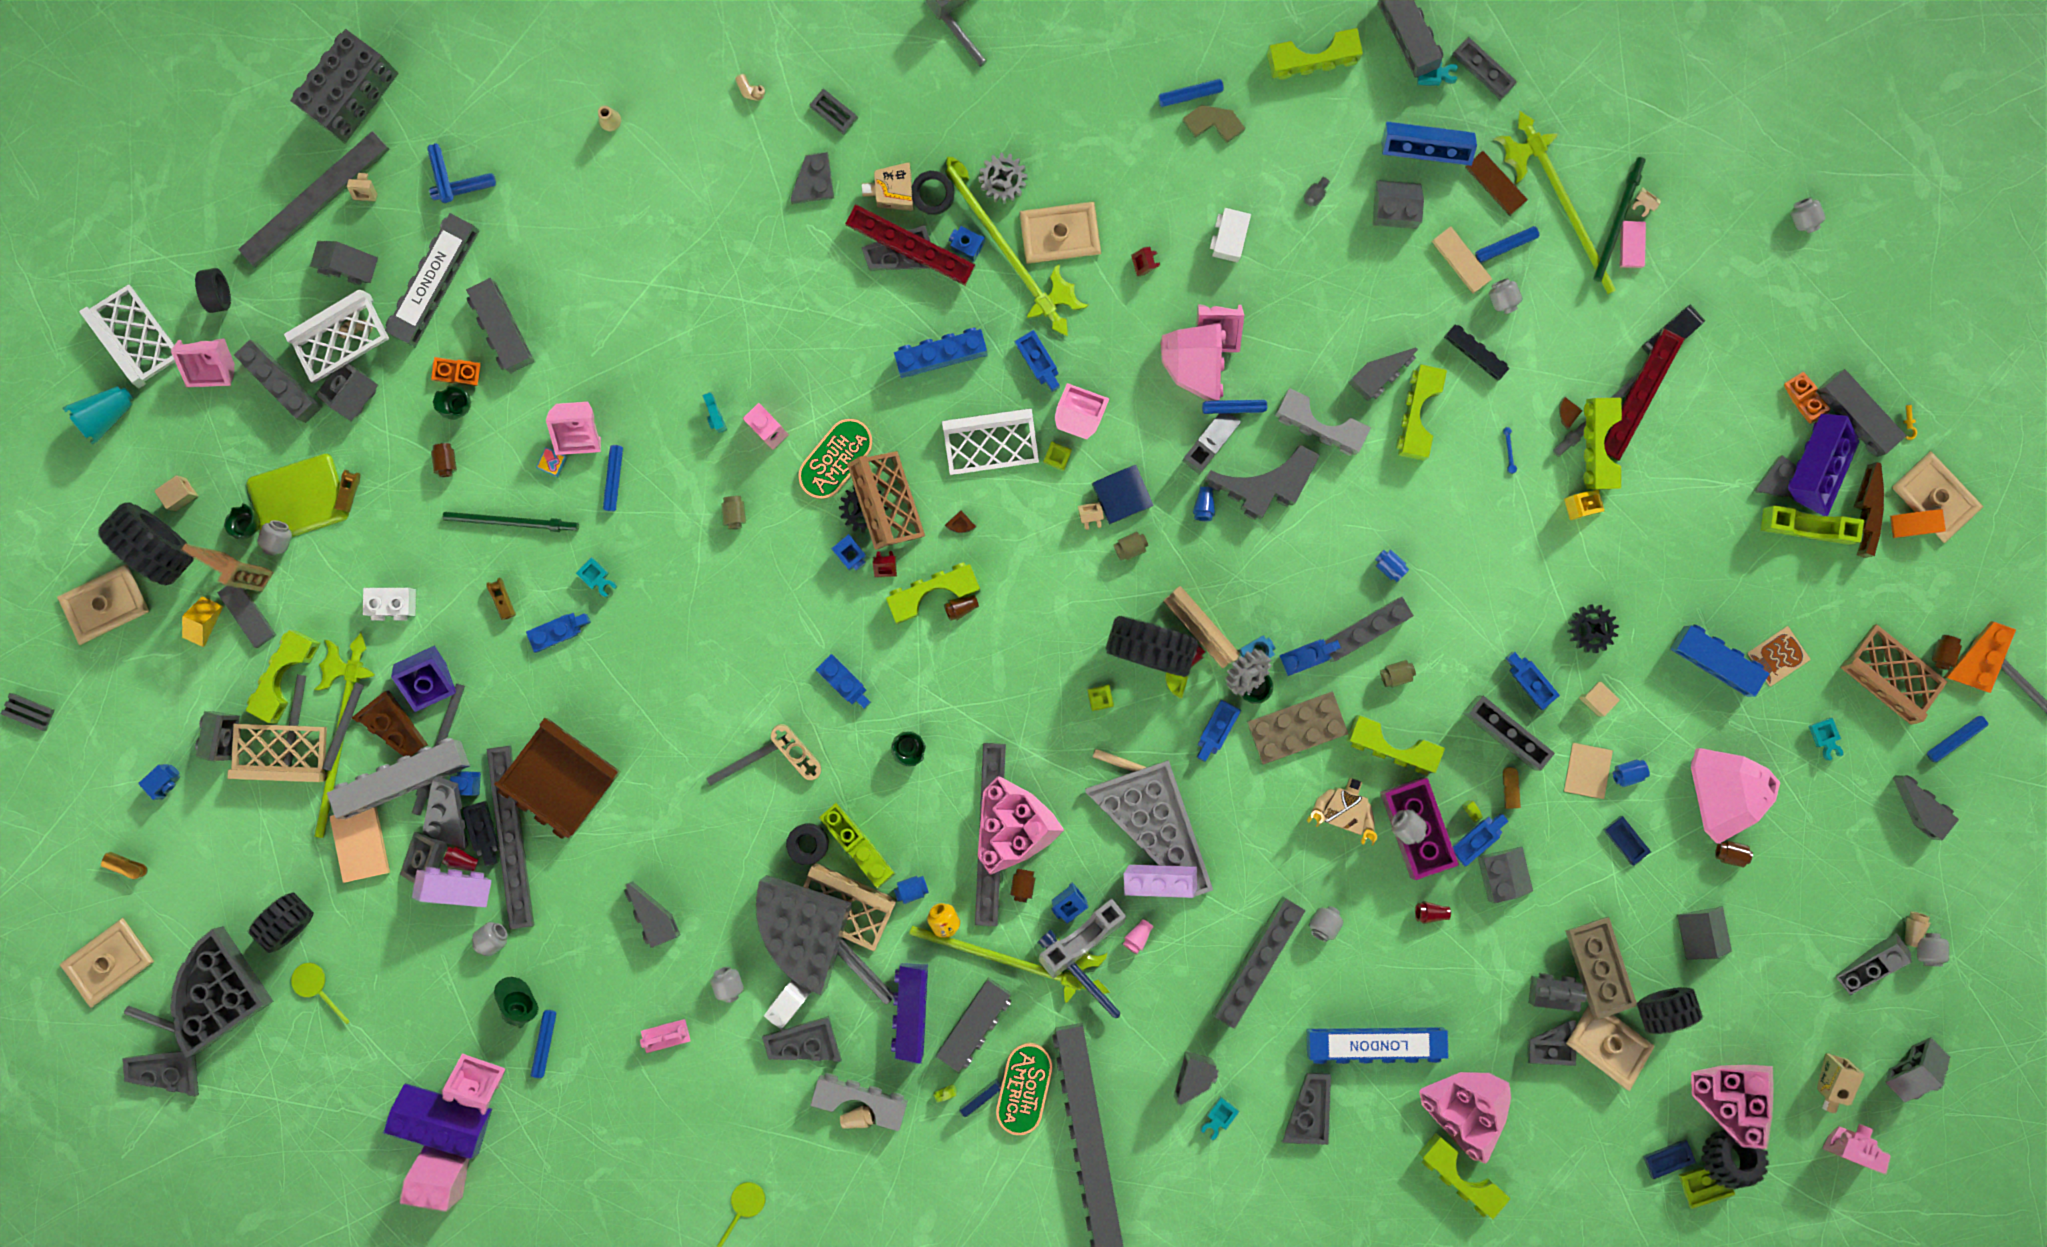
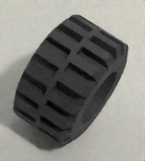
M292 892L280 897L269 905L253 921L248 934L267 953H272L281 949L298 936L310 923L314 912Z
M1678 987L1658 991L1645 996L1637 1002V1007L1647 1033H1671L1689 1028L1703 1019L1695 990L1692 988Z
M1725 1129L1712 1133L1711 1137L1705 1140L1707 1145L1702 1147V1151L1705 1152V1155L1702 1156V1161L1706 1163L1704 1169L1710 1172L1708 1176L1711 1180L1716 1179L1717 1185H1724L1726 1189H1739L1754 1186L1757 1182H1761L1764 1179L1762 1175H1767L1768 1170L1766 1166H1769V1160L1766 1159L1768 1151L1764 1150V1148L1743 1147ZM1731 1148H1733L1739 1156V1169L1734 1165L1731 1159Z

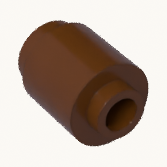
M440 443L433 445V450L431 451L433 472L439 474V477L442 478L453 476V472L457 471L455 452L451 444Z
M1942 635L1941 639L1937 641L1932 657L1936 667L1944 670L1956 667L1962 645H1960L1961 639L1950 635Z
M1728 840L1718 843L1715 850L1716 859H1719L1722 863L1742 868L1750 864L1753 857V852L1750 851L1748 845Z
M1017 869L1016 874H1013L1010 895L1014 896V901L1027 903L1028 899L1033 898L1036 880L1034 871Z

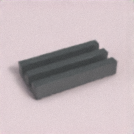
M824 88L809 105L813 111L843 135L847 133L848 128L852 127L853 122H856L858 119L855 113ZM823 96L850 117L849 120L823 101ZM819 103L822 107H824L827 111H829L832 115H834L837 119L844 123V126L840 125L837 121H835L832 117H830L827 113L820 109L817 106V104Z
M9 693V701L5 702L4 706L6 708L1 711V714L41 731H46L55 710L17 694ZM15 701H18L33 708H36L38 710H41L43 712H46L47 714L46 716H43L41 714L18 706L14 703ZM14 709L43 721V724L13 713L11 710Z

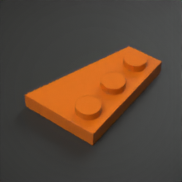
M1990 621L1973 641V645L1965 655L1962 654L1957 660L1956 667L1948 671L1944 677L1991 693L2016 629Z

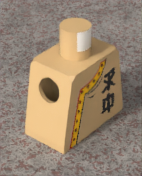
M910 163L874 171V183H862L863 197L876 196V203L879 208L914 211Z
M1825 1054L1817 1090L1825 1097L1822 1108L1828 1112L1836 1113L1839 1104L1850 1106L1864 1077V1073L1848 1059Z

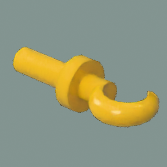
M1906 405V420H1903V422L1907 424V429L1913 431V435L1911 437L1906 435L1905 438L1912 440L1917 436V429L1913 427L1916 419L1912 418V405Z

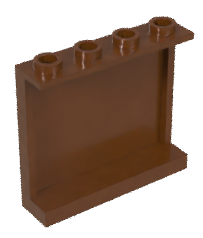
M544 718L539 724V729L501 779L495 782L494 785L498 787L497 792L507 799L510 796L516 800L515 805L524 812L529 810L535 814L534 819L544 826L547 823L553 827L552 832L559 838L564 839L566 837L569 839L572 838L621 771L549 718Z

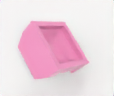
M1198 304L1195 327L1221 324V330H1225L1226 342L1222 344V352H1240L1244 323L1242 305H1238V309H1231L1219 306L1209 308Z
M225 339L199 341L190 344H183L181 340L176 342L171 353L186 387L231 386L235 364Z
M1067 383L1055 414L1057 429L1088 439L1096 432L1109 398Z
M588 402L555 404L548 412L546 418L555 455L601 452V436H598L590 404Z
M462 1054L443 1088V1099L451 1102L455 1098L461 1105L480 1108L481 1114L485 1115L495 1089L499 1088L503 1080L505 1068Z
M1861 1124L1858 1125L1856 1132L1838 1126L1828 1136L1823 1146V1150L1883 1174L1887 1172L1891 1157L1890 1154L1882 1152L1877 1145L1878 1141L1870 1138L1873 1129Z

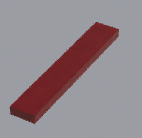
M856 204L845 223L847 227L966 286L976 267L975 264Z
M1662 329L1621 406V421L1612 425L1605 436L1604 447L1607 456L1617 461H1620L1685 338Z

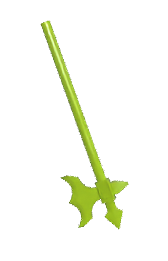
M1519 110L1518 129L1525 131L1528 137L1526 139L1527 143H1517L1510 136H1498L1493 140L1502 143L1505 147L1506 155L1504 162L1513 165L1516 169V183L1521 182L1528 172L1527 160L1529 156L1533 154L1534 157H1538L1596 271L1600 258L1546 154L1548 151L1547 147L1558 135L1544 134L1541 136L1540 132L1536 133L1533 128L1534 119ZM1605 271L1601 282L1609 295L1615 292L1616 289Z
M952 166L946 169V174L1035 297V305H1033L1028 313L1027 318L1039 317L1042 314L1045 318L1048 316L1053 322L1052 329L1068 336L1066 318L1059 317L1055 311L1057 309L1055 305L1065 304L1072 310L1085 309L1089 306L1088 304L1081 303L1074 294L1075 284L1068 283L1062 279L1059 264L1054 268L1050 276L1053 287L1049 295L1042 293Z
M362 633L350 644L352 656L351 660H348L347 663L343 662L340 658L339 647L332 641L324 639L328 647V654L318 664L322 670L323 678L314 690L321 691L330 688L336 678L344 676L346 684L337 728L355 682H360V678L366 679L375 676L372 671L363 667V662H360L361 653L367 650ZM343 742L332 770L327 772L314 837L324 838L331 805L327 793L334 790Z
M915 926L911 927L910 935L1053 979L1043 966L954 938H940L931 931ZM1087 952L1075 963L1082 971L1091 966L1098 967L1106 959L1107 953L1094 956ZM1070 970L1069 972H1061L1054 978V980L1060 981L1061 985H1065V1003L1072 998L1076 989L1081 990L1082 988L1087 990ZM1098 979L1093 981L1103 994L1110 993Z

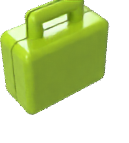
M321 454L252 476L246 482L253 509L257 512L260 519V531L265 523L276 520L287 524L288 529L292 532V537L344 521L349 516V512L334 508L340 488V481L333 458L329 454Z

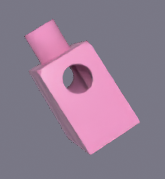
M760 403L743 417V420L772 450L789 436L784 428Z

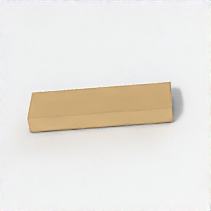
M1449 227L1432 241L1472 294L1492 280L1452 227Z

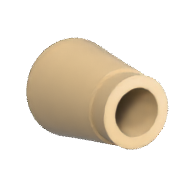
M601 106L599 108L600 126L606 131L616 130L621 124L620 114L608 106Z
M1910 912V915L1906 917L1905 944L1918 947L1919 941L1924 937L1931 924L1929 916Z
M866 1105L840 1115V1123L843 1129L870 1128L876 1122L873 1110L870 1106Z

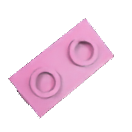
M685 1019L642 1030V1039H640L641 1047L645 1048L646 1053L691 1041Z

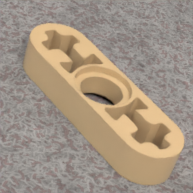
M776 725L771 732L772 742L805 779H817L821 773L819 761L787 725ZM779 730L783 732L785 730L787 732L785 735L786 739L790 742V740L793 738L795 741L791 742L787 746V748L784 749L783 746L786 745V742L782 738H780L779 740L776 739V731ZM794 746H799L803 754L799 758H793L789 753L790 749ZM807 755L809 758L806 759V762L810 766L816 765V773L813 774L810 772L807 774L806 765L802 763L801 766H799L797 763L802 762Z

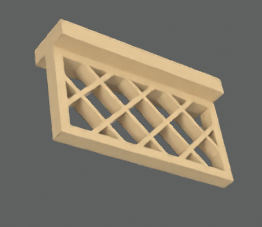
M1181 586L1163 600L1222 669L1238 659L1240 653Z
M234 724L232 766L228 770V779L326 781L327 772L322 767L326 755L327 727ZM241 729H248L254 735L246 744L240 738ZM266 730H271L277 736L269 744L261 737ZM290 730L294 731L299 737L292 745L283 738ZM312 731H320L319 742L313 746L306 737ZM256 739L265 747L258 755H255L249 748ZM279 740L287 747V750L280 756L271 748ZM301 741L310 749L303 757L294 750ZM245 750L253 759L247 765H239V755ZM267 751L276 759L269 766H265L259 759ZM289 752L298 759L292 767H288L282 760ZM312 753L318 757V768L310 767L305 762V759Z
M814 863L810 868L803 887L809 889L811 880L821 885L823 890L821 893L829 895L828 893L837 891L841 893L845 901L853 902L858 900L862 902L865 910L853 914L852 909H850V916L847 919H852L856 930L850 933L844 931L842 937L875 951L897 899ZM877 909L886 913L884 919L877 923H874L870 914L871 911ZM867 914L871 925L860 929L855 917ZM872 928L876 936L873 944L864 940L861 932Z

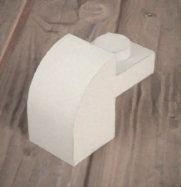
M791 980L765 1013L764 1017L782 1030L812 991Z

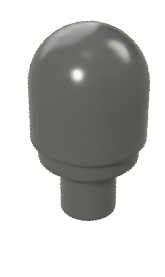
M1322 177L1318 184L1314 183L1304 194L1305 203L1311 207L1317 206L1325 197V188L1330 181Z

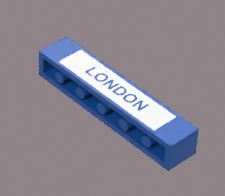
M1443 1027L1306 1029L1307 1057L1313 1060L1315 1064H1326L1327 1060H1336V1063L1340 1064L1350 1063V1060H1359V1063H1373V1059H1382L1383 1063H1395L1396 1059H1405L1407 1063H1417L1419 1059H1428V1062L1439 1063L1442 1062V1059H1448V1031Z

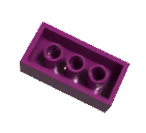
M1422 777L1380 792L1390 823L1393 817L1402 810L1414 811L1426 823V835L1419 843L1405 844L1395 835L1411 879L1418 880L1459 865L1428 778Z

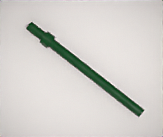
M1637 157L1634 168L1627 177V187L1593 280L1601 282L1634 191L1641 182V172L1646 161L1643 157Z
M443 512L444 521L549 529L550 532H560L561 530L578 532L579 523L565 522L556 518L541 520Z

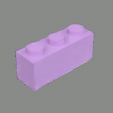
M1129 865L1124 872L1125 895L1193 898L1197 890V867Z
M426 867L425 871L417 870L412 898L420 902L487 907L491 880L484 877V873L471 871L470 875H464L460 870L448 869V873H443L438 868Z

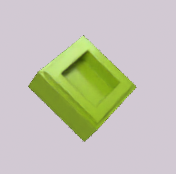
M1051 441L1043 463L1064 471L1072 449Z
M1110 685L1087 689L1092 711L1114 707Z

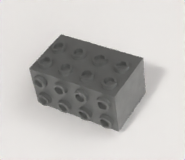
M345 29L337 35L329 51L323 53L318 65L307 74L305 82L294 91L290 101L312 120L343 143H346L399 73L381 54Z

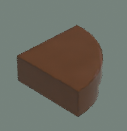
M1566 397L1560 402L1559 413L1561 423L1565 428L1569 429L1583 410Z
M962 510L945 524L949 530L956 533H966L976 528V525Z

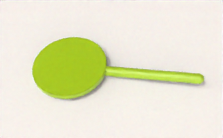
M315 963L299 965L291 977L294 991L302 997H313L319 994L345 1024H349V1020L322 991L325 985V974L322 968Z
M744 1182L734 1189L731 1196V1204L737 1214L717 1247L723 1246L741 1216L753 1217L762 1211L766 1200L765 1193L756 1183Z

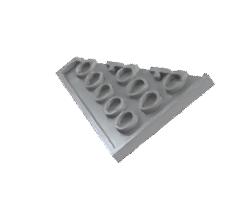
M1169 760L1085 788L1086 794L1147 852L1159 866L1197 867V890L1193 897L1213 890Z

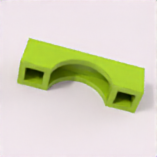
M1358 28L1335 32L1330 47L1318 54L1304 53L1292 41L1270 45L1267 51L1272 78L1279 77V79H1287L1292 74L1297 73L1308 75L1318 69L1328 71L1343 64L1346 67L1353 66L1358 63L1363 54Z
M1422 364L1416 370H1412L1410 383H1413L1411 392L1408 391L1405 405H1408L1407 414H1403L1401 420V427H1404L1403 434L1399 435L1396 448L1399 449L1398 455L1423 461L1429 458L1433 435L1423 427L1420 419V409L1427 398L1438 396L1443 392L1447 370Z
M1621 398L1586 399V404L1584 405V415L1586 416V426L1584 428L1586 472L1584 473V483L1586 484V489H1621V466L1614 463L1607 456L1604 447L1607 431L1612 425L1621 421Z
M1770 506L1763 508L1760 531L1851 545L1861 542L1864 520L1843 516L1811 515L1799 512L1793 508Z
M965 562L953 566V571L945 574L944 571H940L931 575V580L923 582V579L911 583V588L906 590L898 588L890 591V596L886 597L896 624L918 616V608L922 598L933 590H949L958 598H963L980 591L971 565H965Z
M288 630V632L283 634L279 642V649L269 659V667L266 673H263L258 680L259 686L257 690L247 700L248 706L245 711L268 723H278L289 704L281 691V680L284 673L295 664L311 663L321 644L298 631Z
M1360 715L1355 716L1346 740L1352 743V748L1364 751L1367 748L1373 751V756L1384 760L1388 756L1394 759V764L1405 768L1409 764L1416 767L1415 772L1428 776L1429 772L1436 774L1445 750L1444 747L1426 740H1418L1412 747L1404 750L1396 749L1385 741L1381 731V723Z
M1437 1133L1433 1135L1418 1153L1423 1158L1421 1163L1431 1172L1436 1169L1441 1174L1438 1178L1448 1187L1453 1184L1458 1189L1456 1194L1465 1202L1470 1199L1475 1204L1474 1209L1482 1217L1488 1215L1494 1220L1511 1200L1489 1178L1480 1182H1467L1461 1179L1456 1170L1458 1152Z

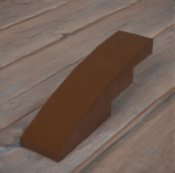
M1879 462L1867 465L1854 504L1855 508L1862 510L1859 519L1864 520L1863 537L1857 552V556L1863 558L1875 556L1881 534L1884 513V482L1882 465Z

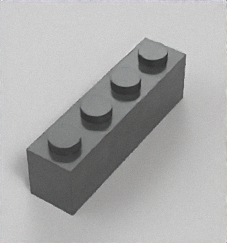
M1378 0L1377 4L1414 77L1416 78L1438 69L1443 58V51L1440 45H1436L1433 31L1430 26L1427 27L1423 11L1420 7H1417L1415 0Z
M488 278L466 289L469 295L466 298L472 310L476 309L479 315L476 320L481 329L486 330L488 334L486 340L490 348L496 350L498 354L496 361L500 368L513 373L534 363L532 354L497 283Z
M249 340L234 354L297 420L307 423L322 408L260 344Z
M1846 369L1836 372L1817 389L1823 401L1835 411V415L1848 416L1857 437L1866 444L1865 447L1871 454L1877 457L1885 455L1906 437L1905 433Z
M1399 597L1325 639L1326 644L1338 640L1341 649L1330 653V662L1339 660L1412 618L1414 615L1404 598Z
M1483 695L1476 696L1463 713L1535 771H1541L1555 754Z
M988 977L937 1052L936 1057L957 1072H960L962 1067L967 1069L973 1060V1057L970 1055L974 1049L979 1050L986 1040L983 1036L988 1029L990 1031L994 1029L999 1021L996 1018L1001 1010L1005 1012L1012 1002L1009 999L1011 992Z

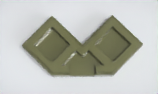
M1201 105L1183 117V122L1195 138L1214 126L1227 143L1245 130V127L1235 113L1228 109Z

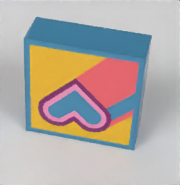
M545 447L536 468L559 477L567 457L555 455V451Z

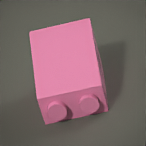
M424 1145L404 1180L400 1204L447 1211L463 1198L469 1158Z

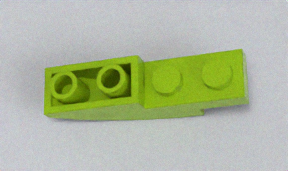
M837 803L819 817L876 888L879 889L896 874L883 859L884 857Z

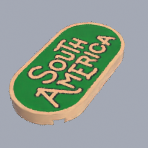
M844 419L837 422L802 463L799 470L800 485L809 496L824 499L832 497L840 491L851 477L847 464L858 457H868L871 452L872 436L867 426L855 419Z
M1024 1043L1016 1047L1007 1059L996 1115L1001 1127L1013 1135L1028 1134L1041 1121L1052 1073V1061L1047 1051L1036 1043Z

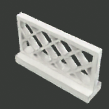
M129 284L90 309L85 307L79 311L131 383L138 389L146 384V380L175 362L173 355L167 359L159 358L161 347L171 348L172 350L174 344ZM130 293L133 297L131 307L120 305L121 297ZM105 307L114 308L112 319L102 318L99 311ZM119 309L130 310L128 322L116 320ZM135 311L146 314L144 324L133 323ZM115 324L127 326L125 337L114 334ZM132 326L143 328L141 339L129 338ZM148 329L159 332L157 342L146 340ZM128 342L140 343L138 354L127 352ZM145 344L156 346L154 357L143 355ZM141 360L153 361L152 369L143 373L140 369Z
M359 289L284 334L287 342L292 343L310 382L316 383L389 340L372 305L374 301L369 293ZM365 308L369 312L367 322L358 320L360 311ZM346 319L351 321L348 333L339 331L341 323ZM357 323L365 325L362 337L353 335ZM371 327L377 328L380 337L373 341L368 340ZM326 331L332 332L329 345L320 342L322 334ZM338 334L347 336L343 349L335 347ZM352 338L361 340L359 349L354 352L349 351ZM307 342L314 343L310 356L304 354L301 348ZM319 345L328 347L324 360L316 358ZM333 349L342 351L340 360L336 363L330 362ZM315 360L323 362L321 371L317 374H314L312 370Z
M1032 409L942 421L950 475L1039 462ZM1029 423L1030 433L1025 439L1014 432L1019 424ZM1009 425H1015L1012 430L1007 427ZM1003 426L1010 433L1003 442H1000L992 436V433L997 427ZM993 428L990 433L984 429ZM975 430H982L988 435L980 446L969 438ZM971 431L968 436H966L965 434L962 433V432ZM959 433L966 439L957 449L950 444L949 434ZM1012 434L1023 441L1015 452L1004 445ZM1030 436L1032 445L1027 442ZM989 437L1000 444L993 456L982 448ZM967 440L978 447L971 459L960 451ZM1024 444H1027L1032 448L1034 458L1024 460L1017 453ZM1002 447L1013 454L1008 462L1002 463L995 458ZM951 448L956 451L953 456L951 453ZM980 450L991 457L987 464L979 466L973 461ZM959 453L968 460V463L964 468L954 470L953 459ZM1015 456L1020 459L1018 461H1012ZM993 459L998 462L997 464H990ZM970 463L976 466L967 468Z

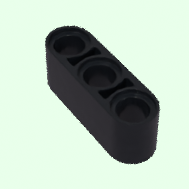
M1690 304L1641 347L1649 355L1662 329H1666L1686 339L1706 320Z

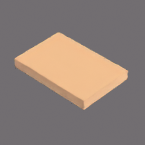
M377 806L346 820L337 819L335 815L329 816L343 883L390 873Z

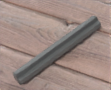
M841 939L837 954L884 1004H889L894 999V993Z

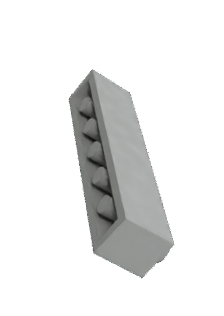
M452 738L443 739L438 742L439 745L436 747L422 748L417 751V755L401 757L396 760V764L380 766L376 768L375 773L370 775L368 773L355 777V781L349 784L344 782L334 786V790L328 792L327 795L335 818L346 820L432 783L436 776L444 778L470 767L462 742Z

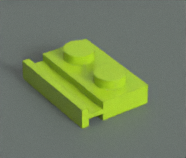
M1704 1166L1679 1174L1685 1196L1689 1202L1688 1205L1692 1209L1736 1195L1735 1191H1733V1188L1726 1189L1724 1185H1717L1716 1179L1711 1180L1708 1176L1710 1172L1705 1171Z

